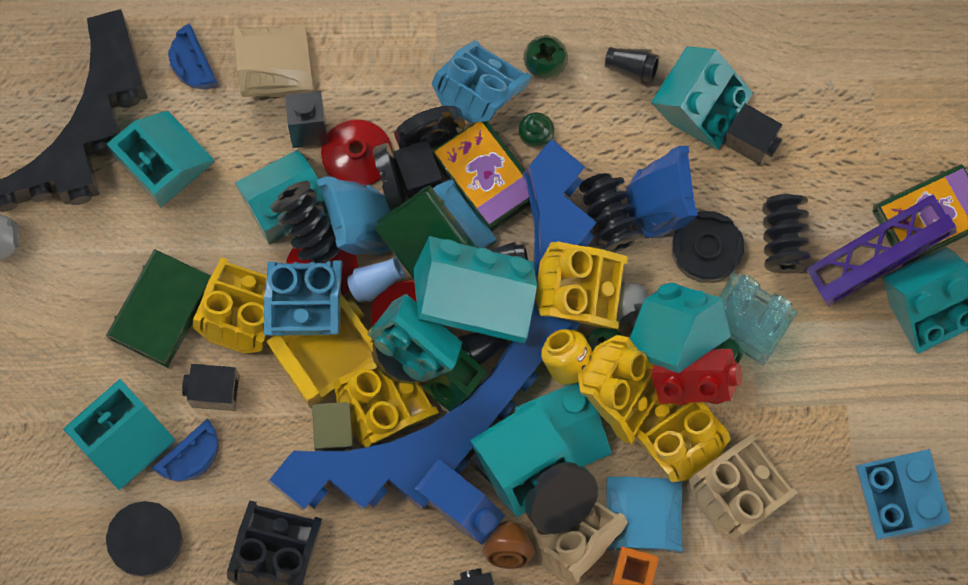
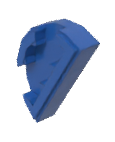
M188 23L176 32V37L168 51L172 71L181 82L191 88L206 90L219 87L190 23Z
M207 418L153 466L152 469L163 478L177 482L194 480L207 472L215 461L219 447L217 432L210 420Z

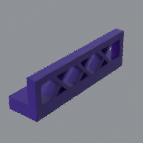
M932 194L807 267L806 271L827 306L830 307L955 234L956 225L949 214L946 215L938 200ZM931 206L939 219L923 229L914 227L917 213ZM911 217L909 225L900 224ZM892 228L907 231L906 239L892 247L882 246L886 231ZM879 236L877 244L869 243V241ZM862 246L875 249L872 259L860 266L850 264L853 251ZM847 255L845 263L837 261ZM829 265L844 268L841 277L825 286L817 275L818 271Z

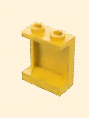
M342 294L340 334L285 335L283 337L275 335L266 341L270 351L309 408H312V404H318L335 392L334 383L338 378L356 371L373 361V342L371 343L372 338L367 335L371 329L367 331L360 321L364 315L352 298L346 301Z

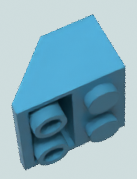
M930 449L856 466L876 540L903 538L939 530L951 523Z

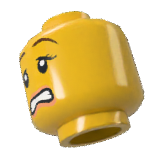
M561 329L555 331L547 338L541 349V358L556 382L563 385H572L579 383L578 373L589 365L593 351L582 333L576 330Z

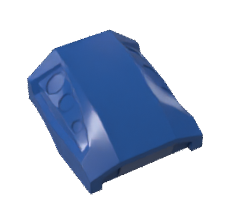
M689 146L675 147L665 156L653 161L644 169H638L626 187L630 194L627 197L628 204L631 203L634 206V209L629 212V217H638L639 221L634 226L637 230L643 231L645 238H660L669 232L687 226L698 216L697 208H695L689 164Z

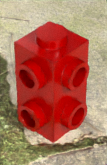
M732 349L711 350L679 373L658 365H654L651 371L659 404L673 403L675 405H685L695 402L720 404L725 401H731L737 386H740L742 383L741 365L735 363Z

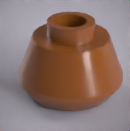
M504 521L499 523L483 546L482 553L490 564L500 568L513 569L528 564L534 557V548L528 532L519 523Z

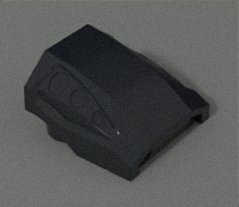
M249 500L227 569V579L236 585H303L319 536L322 518L315 517L310 519L258 506L257 502Z

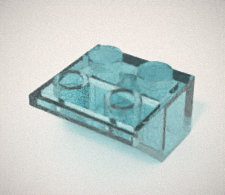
M733 272L719 295L723 300L731 335L730 338L740 345L744 354L764 366L798 311L792 308V303L778 294H773L772 296L760 289V284L752 277L745 274L739 276Z

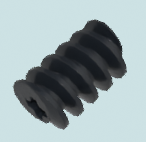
M603 173L587 178L578 188L582 193H585L583 196L584 204L590 206L587 211L588 216L597 222L593 226L595 232H600L596 238L597 243L604 246L602 250L616 253L633 245L635 240L643 236V231H631L630 227L638 223L639 220L638 217H626V214L632 211L634 206L631 203H621L622 200L630 195L627 190L617 191L616 189L624 184V178H613L610 173Z
M301 181L289 186L271 204L270 209L273 213L282 212L277 218L279 224H288L284 229L285 235L287 237L295 236L291 240V245L295 249L301 248L297 254L300 260L312 259L315 263H321L332 259L340 252L341 249L337 247L330 218L327 213H324V207L321 202L317 201V195L314 190L310 189L309 181Z
M795 194L771 196L767 198V202L762 206L763 213L767 215L763 219V226L767 229L763 234V239L768 243L764 247V254L769 257L765 260L764 267L773 273L805 271L807 267L801 265L800 261L810 259L811 254L800 251V247L809 245L810 239L799 237V234L808 231L810 227L808 224L799 223V220L808 217L809 212L798 209V206L808 203V197Z

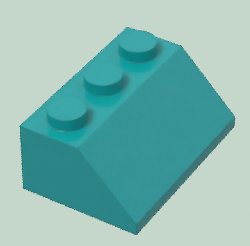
M429 236L413 269L418 319L525 343L537 290L533 261L518 256L512 257L492 252L485 248H475L459 244L448 239L443 240Z

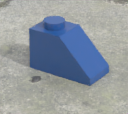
M439 459L415 488L456 530L481 545L484 544L506 516L486 495Z

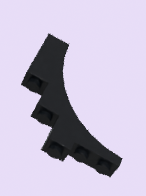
M122 9L87 18L91 47L89 73L83 95L70 121L55 141L32 162L9 176L0 179V212L13 210L19 203L26 201L41 202L48 200L54 193H58L65 204L70 203L72 205L87 203L92 199L91 197L100 195L90 155L105 156L111 154L107 143L120 133L114 107H132L137 105L140 100L148 98L129 27Z

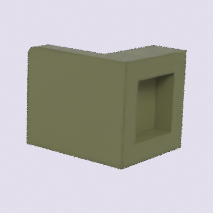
M348 402L312 404L315 451L354 450L350 404Z

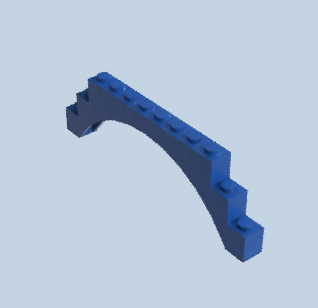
M552 139L523 172L534 223V270L536 282L540 261L550 243L560 241L586 247L594 237L589 231L597 223L563 195L565 193L570 197L583 180L578 175L585 166ZM534 300L525 343L511 340L489 376L458 407L428 427L390 443L350 451L293 450L267 482L301 510H304L308 504L315 508L328 493V490L323 487L327 482L360 510L364 509L368 504L374 508L387 492L383 487L385 483H388L418 509L424 508L426 504L433 507L415 488L439 459L456 473L460 474L469 463L465 456L473 447L470 440L488 430V427L496 417L502 421L516 404L511 400L519 389L525 392L538 377L534 370L542 361L541 349L547 338L555 331L561 329L576 330L581 323L561 318L540 316L536 301Z

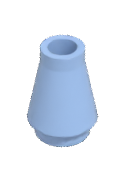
M394 257L388 261L354 269L353 274L348 276L347 282L352 295L358 302L362 303L366 300L372 302L381 292L404 278L405 272L400 261Z

